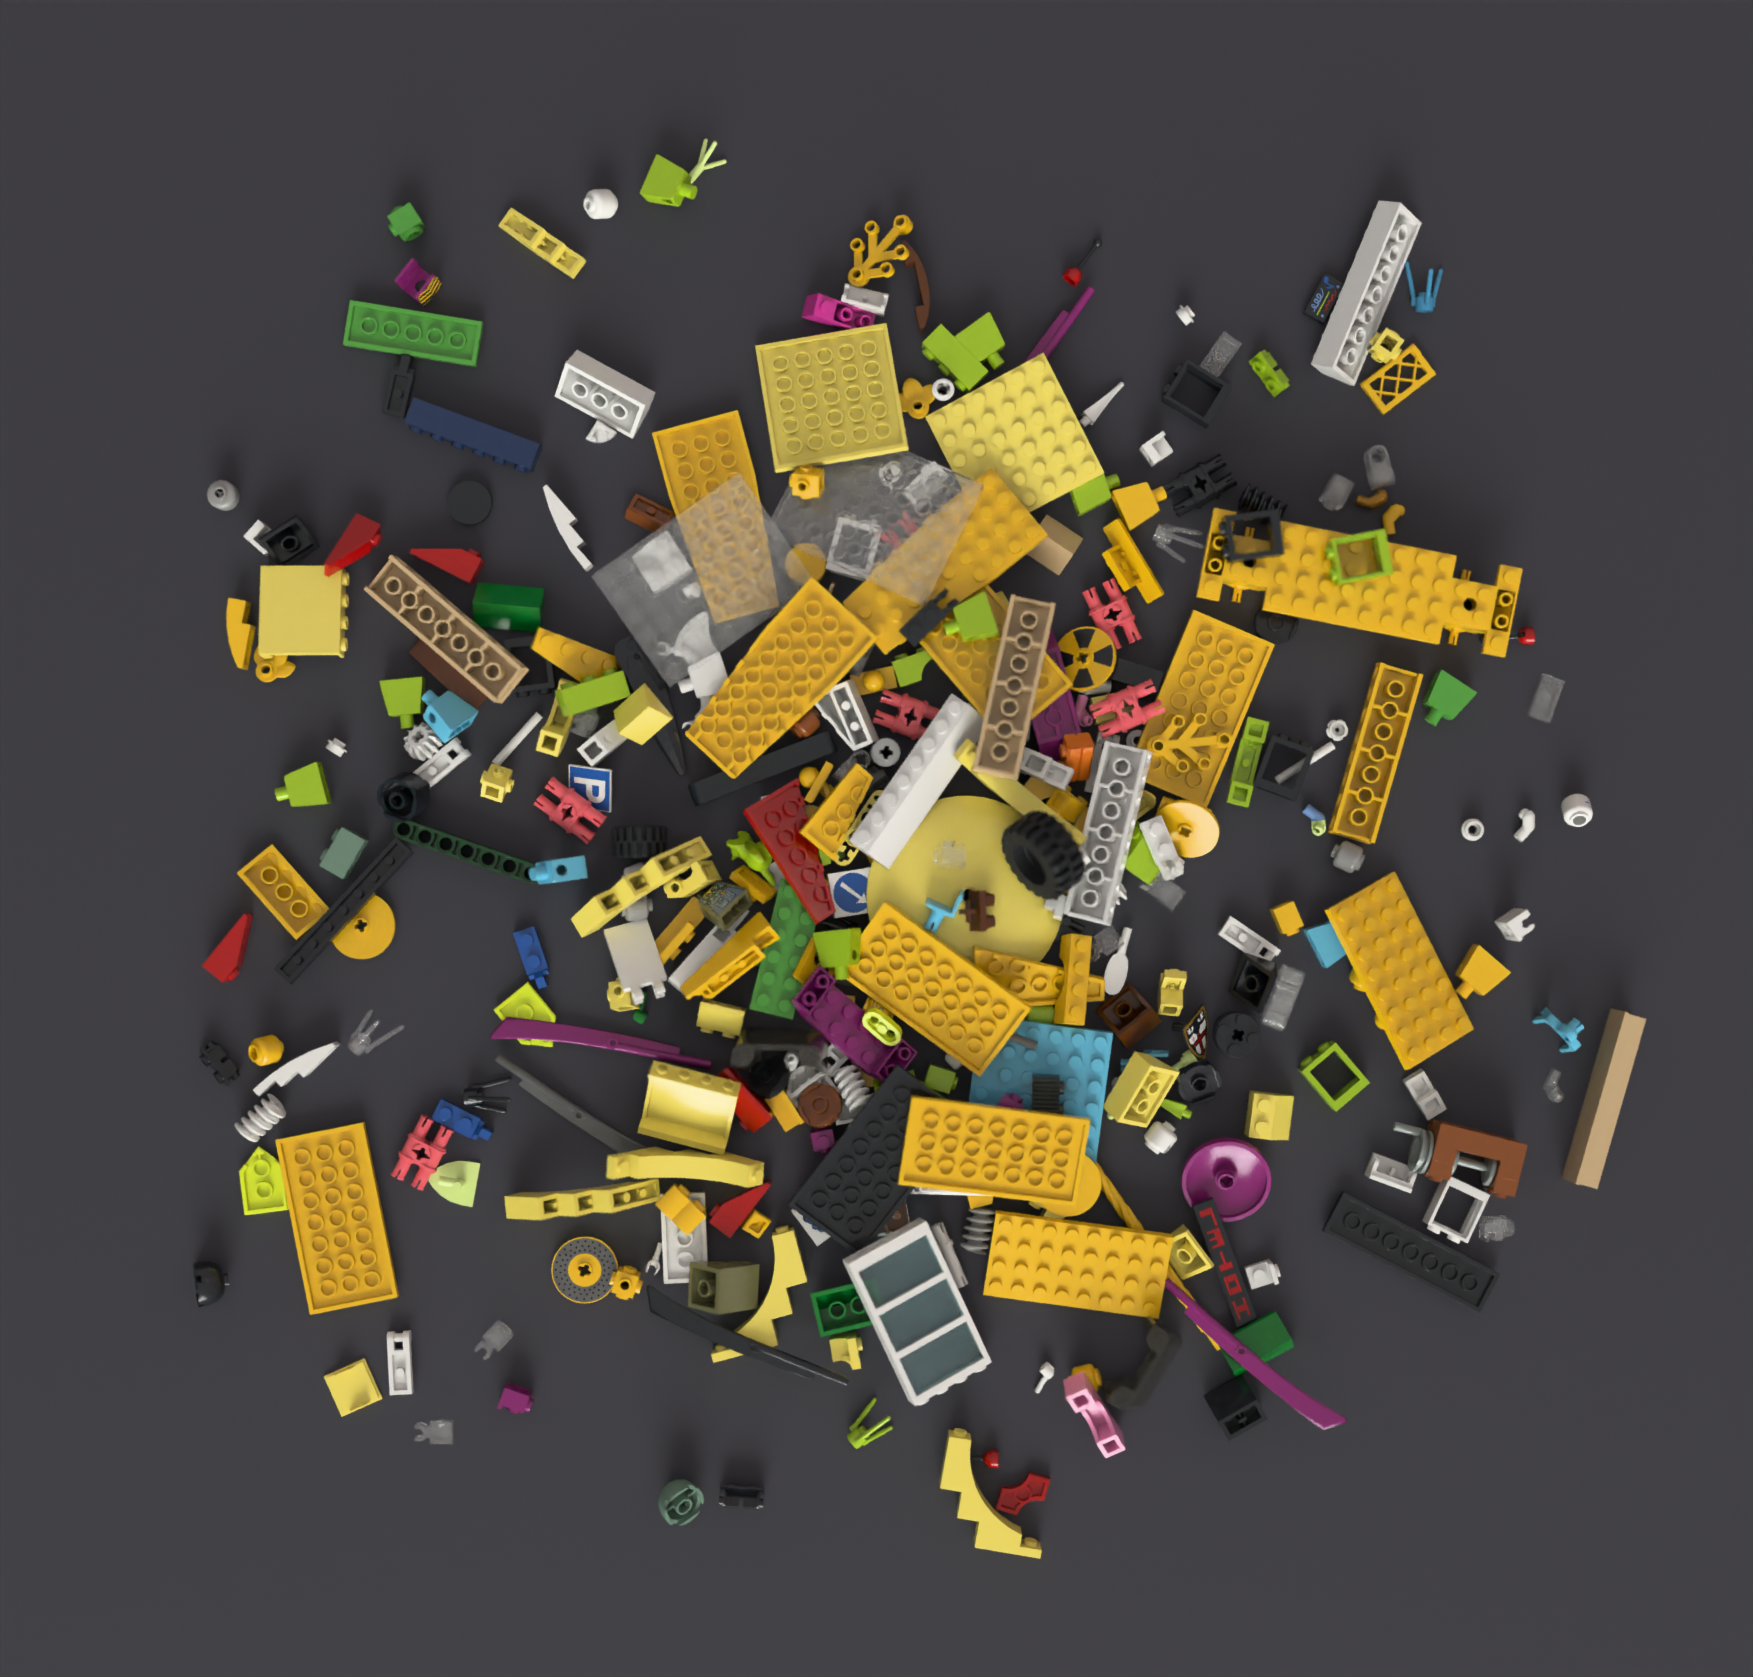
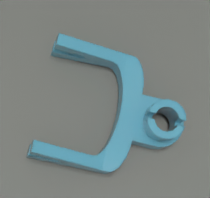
M1546 1007L1541 1011L1542 1016H1536L1532 1020L1534 1024L1547 1023L1562 1037L1568 1045H1563L1559 1049L1561 1053L1576 1051L1581 1046L1576 1038L1578 1037L1577 1034L1584 1029V1026L1580 1025L1576 1018H1573L1567 1025L1563 1024Z

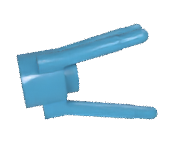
M1406 261L1405 268L1411 295V306H1415V312H1433L1443 269L1438 270L1432 293L1433 269H1429L1426 292H1420L1418 297H1416L1410 265Z

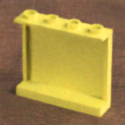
M324 565L261 566L258 654L263 658H273V655H338L340 658H344V651L348 650L345 629H348L349 622L348 616H345V608L349 607V596L346 594V586H349L350 581L349 573L343 568L327 577L324 575Z
M653 1061L648 1075L649 1083L637 1133L724 1155L741 1083Z

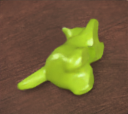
M738 831L737 839L726 841L727 846L731 849V860H735L737 857L741 858L750 868L760 872L770 885L774 887L776 885L775 879L768 869L772 862L770 853L762 841L755 843L747 832Z

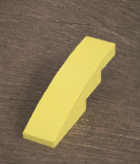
M510 208L498 225L509 235L572 279L576 277L586 263L582 256L569 249L563 242L547 233L544 228L513 208Z

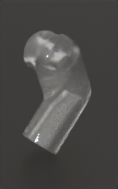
M1551 1068L1543 1087L1552 1102H1561L1564 1094L1561 1092L1557 1082L1562 1073Z

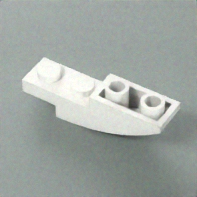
M1025 747L1019 772L1025 775L1028 774L1065 791L1075 771L1046 755Z

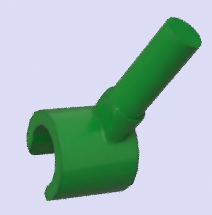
M642 992L644 1003L639 1004L640 1009H636L633 1015L634 1020L640 1024L644 1023L648 1015L642 1011L647 997L646 992Z

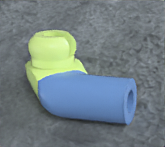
M1308 803L1302 813L1311 818L1313 834L1320 836L1326 830L1325 815Z

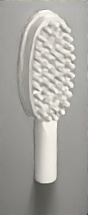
M1123 927L1117 953L1110 958L1105 970V991L1110 995L1120 992L1127 977L1128 959L1125 954L1132 932L1131 928Z

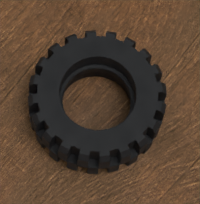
M1031 811L1005 829L1001 840L1005 860L1009 863L1013 874L1015 873L1020 883H1023L1029 891H1033L1034 895L1042 897V899H1057L1083 878L1085 862L1083 861V853L1079 849L1080 846L1077 841L1075 842L1072 833L1068 832L1062 822H1058L1057 818L1053 815H1048L1044 811Z

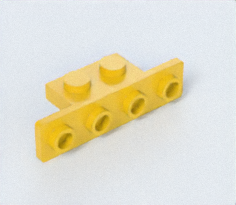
M1118 518L1105 526L1103 530L1113 547L1103 552L1102 556L1123 591L1125 592L1137 586L1147 604L1164 595V591L1122 520Z
M695 896L690 899L655 940L663 965L669 958L674 960L682 951L679 949L680 945L684 941L687 944L696 934L693 930L705 917L698 904L699 899Z

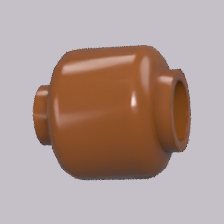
M812 707L788 730L798 739H807L820 728V714Z

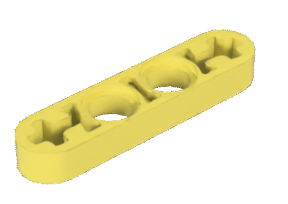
M883 790L873 792L846 832L844 841L849 846L856 848L849 841V835L851 832L856 831L862 823V815L871 810L867 806L870 804L873 807L876 803L874 796L879 797ZM841 843L838 851L843 852L847 846H843V843ZM856 848L854 852L851 849L847 853L848 861L843 860L840 862L838 860L839 855H837L834 862L840 866L850 864L859 849Z

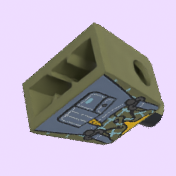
M721 881L716 882L709 890L706 888L702 889L697 895L699 899L698 904L704 916L724 932L753 905L746 888Z

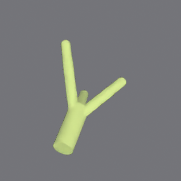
M705 138L703 140L698 163L689 173L691 184L704 170L726 164V159L705 164L717 145L716 141L712 143L706 152L708 139Z

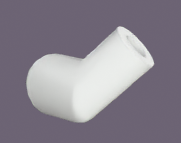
M795 1051L787 1052L784 1057V1061L790 1068V1073L796 1069L799 1061V1056Z

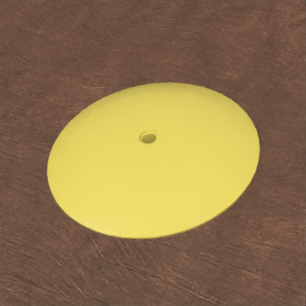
M953 796L937 800L890 869H887L874 859L870 867L866 891L870 922L886 900L924 927L932 911L931 908L925 905L927 897L952 908L961 889L964 891L967 889L970 891H986V893L994 894L995 903L993 906H986V915H994L995 927L988 928L987 931L983 932L970 931V923H966V914H959V909H965V901L962 898L953 918L944 916L937 933L931 931L934 922L930 930H928L972 963L973 946L1040 962L1053 944L1061 925V920L1053 918V911L1044 909L1046 899H1042V897L1034 895L1033 891L1026 889V886L1020 883L1017 879L1018 877L1011 871L1009 863L1006 862L1005 854L1002 851L1003 845L1001 844L1005 829L1023 816L1009 805L993 799L978 796Z

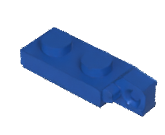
M533 926L513 933L529 979H535L538 989L549 986L545 975L549 974V965L536 927Z
M444 1098L440 1100L431 1118L474 1140H477L479 1136L488 1141L494 1132L484 1126L485 1121L481 1117Z

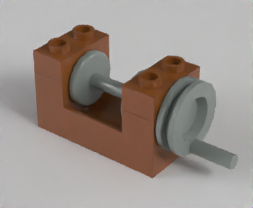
M1433 1118L1429 1120L1426 1131L1423 1128L1394 1122V1131L1414 1135L1408 1155V1169L1411 1172L1417 1171V1173L1428 1177L1429 1180L1442 1183V1179L1450 1181L1457 1165L1480 1170L1481 1185L1487 1188V1192L1493 1194V1196L1506 1199L1507 1195L1515 1197L1528 1147L1527 1144L1513 1138ZM1460 1151L1485 1157L1484 1161L1461 1157Z

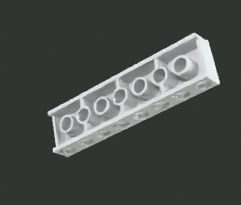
M1105 741L1083 830V835L1087 839L1081 845L1090 862L1085 865V872L1081 881L1069 889L1063 914L1111 926L1152 751Z

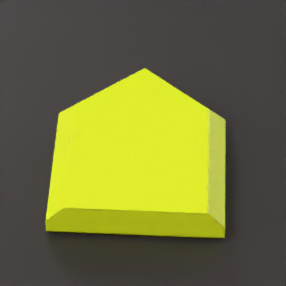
M529 982L494 1009L502 1021L506 1017L556 1023V1015ZM517 1039L523 1045L553 1047L554 1041Z
M258 1146L252 1156L239 1170L244 1215L289 1210L280 1162Z

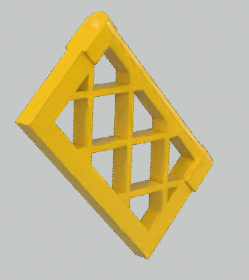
M1412 343L1399 354L1395 361H1389L1360 383V386L1381 414L1384 415L1435 376L1436 373L1416 345ZM1409 353L1415 358L1414 364L1404 363L1402 359ZM1398 365L1397 377L1384 376L1388 369ZM1401 365L1413 367L1412 379L1400 378ZM1422 368L1426 375L1419 380H1415L1416 369ZM1377 378H1381L1379 391L1373 390L1370 386V383ZM1384 379L1396 380L1394 393L1382 391ZM1399 381L1411 382L1409 388L1401 394L1398 393ZM1382 394L1394 396V399L1385 405L1381 397Z

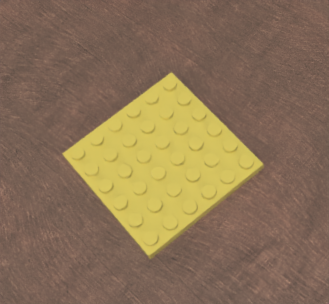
M887 323L755 346L776 473L796 470L797 467L804 464L814 467L908 450Z
M1044 353L925 417L962 491L988 469L992 468L1029 513L1105 473Z

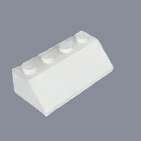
M576 350L565 363L555 397L633 439L650 409L656 392Z

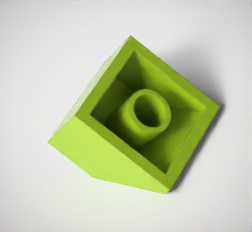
M1136 821L1125 869L1150 885L1160 870L1158 865H1155L1139 826L1140 823Z

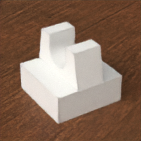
M1061 895L1058 897V900L1046 899L1044 909L1053 911L1054 919L1062 920L1067 896Z

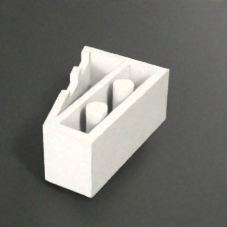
M853 678L836 685L815 704L820 710L821 715L833 725L835 731L853 751L879 740Z

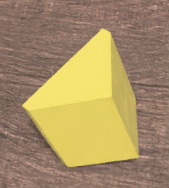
M645 683L613 711L618 733L640 745L646 743L674 718Z
M1184 1224L1171 1233L1173 1234V1242L1169 1263L1182 1280L1213 1268V1262Z

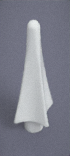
M1120 382L1104 397L1083 411L1081 414L1082 418L1079 420L1081 427L1085 428L1088 424L1091 426L1094 424L1107 404L1124 386L1123 382Z

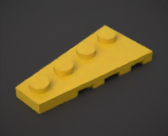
M537 628L530 648L580 683H582L581 678L594 674L595 678L603 676L602 671L612 668L618 671L615 656L543 628Z
M854 763L801 828L799 833L834 861L837 851L846 837L845 834L856 816L855 813L862 803L874 777L858 763Z

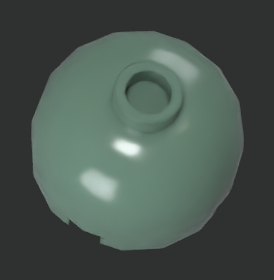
M675 1479L663 1487L658 1497V1507L661 1515L670 1525L677 1523L678 1526L691 1522L700 1512L698 1510L700 1503L703 1505L704 1502L703 1493L691 1481L685 1479Z

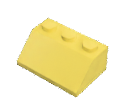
M1135 1051L1111 1093L1108 1095L1103 1108L1117 1122L1147 1128L1180 1072L1149 1054Z

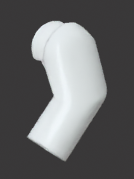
M1527 808L1522 809L1518 814L1519 818L1522 819V826L1514 834V837L1520 842H1523L1535 828V814Z

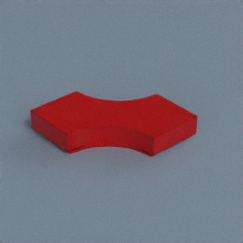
M1029 1471L1026 1478L1018 1485L1011 1487L1001 1486L995 1509L1017 1516L1022 1506L1035 1500L1044 1501L1050 1484V1477Z

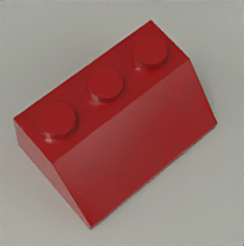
M730 1064L716 1075V1077L741 1083L735 1114L741 1119L738 1122L746 1131L750 1129L754 1133L772 1119V1110L761 1098L753 1094L746 1081Z

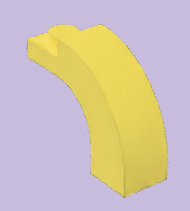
M561 678L557 690L561 689V684L571 681ZM556 695L549 718L541 729L536 751L558 757L567 741L576 714L563 717Z

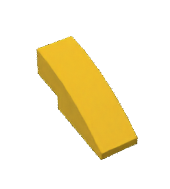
M228 598L227 633L230 648L237 667L248 670L256 626L248 624L252 603Z

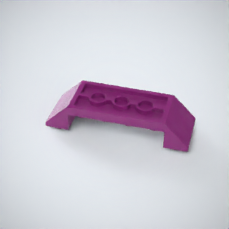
M1051 628L1046 653L1066 675L1060 649ZM1070 689L1031 720L1038 744L1036 746L1038 752L1052 758L1056 762L1061 760L1059 744H1063L1065 734L1077 735L1081 733Z
M818 966L792 1000L800 1016L862 1071L876 1080L883 1082L897 1063L906 1069L918 1052L902 1038L897 1045L888 1046L875 1037L862 1023L865 1012L834 985L836 979L821 966Z

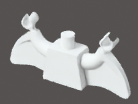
M706 612L696 615L682 628L677 637L675 647L666 642L658 643L659 645L666 646L665 652H657L658 654L668 656L674 653V656L683 657L687 661L690 677L678 681L681 693L694 690L696 697L700 698L701 709L694 716L695 719L685 722L682 725V729L688 724L692 726L698 715L702 713L728 677L721 653L717 652L711 641L709 618Z

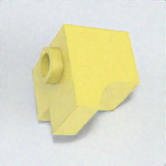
M856 1331L829 1335L833 1362L845 1361L850 1364L852 1370L861 1369L859 1351L863 1350L861 1337L856 1336Z

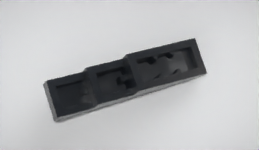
M1083 655L1082 662L1085 663L1087 656ZM1116 658L1114 670L1107 680L1134 687L1151 679L1153 684L1145 687V689L1155 686V694H1157L1164 672Z

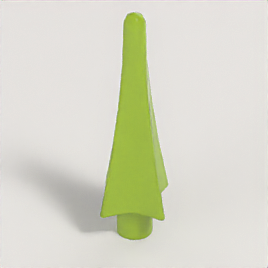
M1164 1098L1160 1105L1179 1119L1182 1116L1189 1119L1192 1115V1111L1187 1109V1105L1182 1102Z

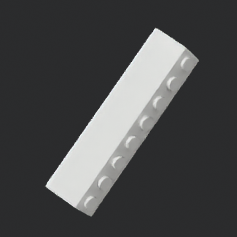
M1378 201L1311 363L1322 374L1351 386H1355L1368 350L1371 347L1369 341L1379 328L1422 224L1400 202Z
M953 694L949 696L849 840L853 846L887 869H890L962 765L953 754L966 739H969L975 745L978 742L984 719L973 707Z

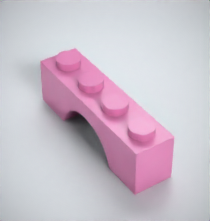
M1082 1371L1064 1379L1066 1399L1076 1413L1081 1412L1085 1417L1095 1442L1105 1458L1126 1450L1122 1430L1085 1373Z

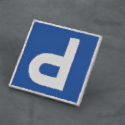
M569 764V788H574L578 794L586 800H590L592 806L598 811L611 813L612 770Z

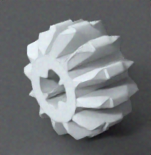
M422 722L419 726L414 724L412 731L407 730L409 735L403 738L405 741L404 747L412 758L425 761L427 757L432 759L434 753H439L437 748L443 745L442 741L427 723Z

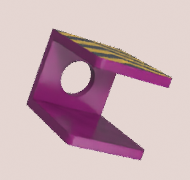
M414 258L408 262L395 279L399 287L423 307L428 304L442 286L438 278L434 274L430 275L423 270ZM425 281L426 283L417 292L415 288L417 282Z

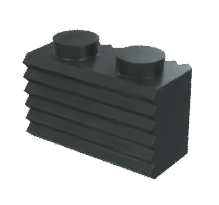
M1032 1074V1111L1063 1114L1064 1103H1059V1094H1064V1081H1060L1058 1074Z

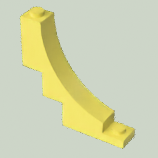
M966 739L953 754L978 780L1002 798L1020 815L1024 816L1031 811L1047 812L1048 815H1053L1057 818L1058 822H1062L1065 825V828L1068 832L1072 833L1075 842L1077 841L1079 846L1087 839L1076 827L1053 811L1018 781L973 772L977 746L969 739Z
M701 836L655 856L640 870L623 877L611 889L594 896L571 918V921L583 938L599 930L608 921L646 894L687 871L692 863L706 860L712 854Z
M654 1146L608 1155L606 1178L612 1180L628 1176L636 1179L692 1178L730 1183L749 1188L763 1184L764 1162L725 1152L724 1155L716 1153L706 1154L692 1149L673 1152Z
M659 1178L585 1189L520 1192L504 1196L507 1219L544 1220L556 1216L577 1217L592 1212H618L658 1201L660 1199Z
M788 1225L777 1227L775 1229L776 1232H772L775 1254L774 1273L763 1301L749 1319L733 1330L770 1347L778 1346L779 1342L773 1319L793 1314V1307L787 1287L806 1283L808 1279L794 1227L789 1228ZM719 1344L715 1346V1349H712L711 1353L713 1363L743 1355Z
M961 1428L948 1430L939 1480L940 1489L960 1492L956 1510L957 1518L977 1521L974 1534V1548L1040 1559L1042 1552L1041 1543L1030 1537L1021 1539V1527L998 1513L980 1491L970 1463L971 1434Z

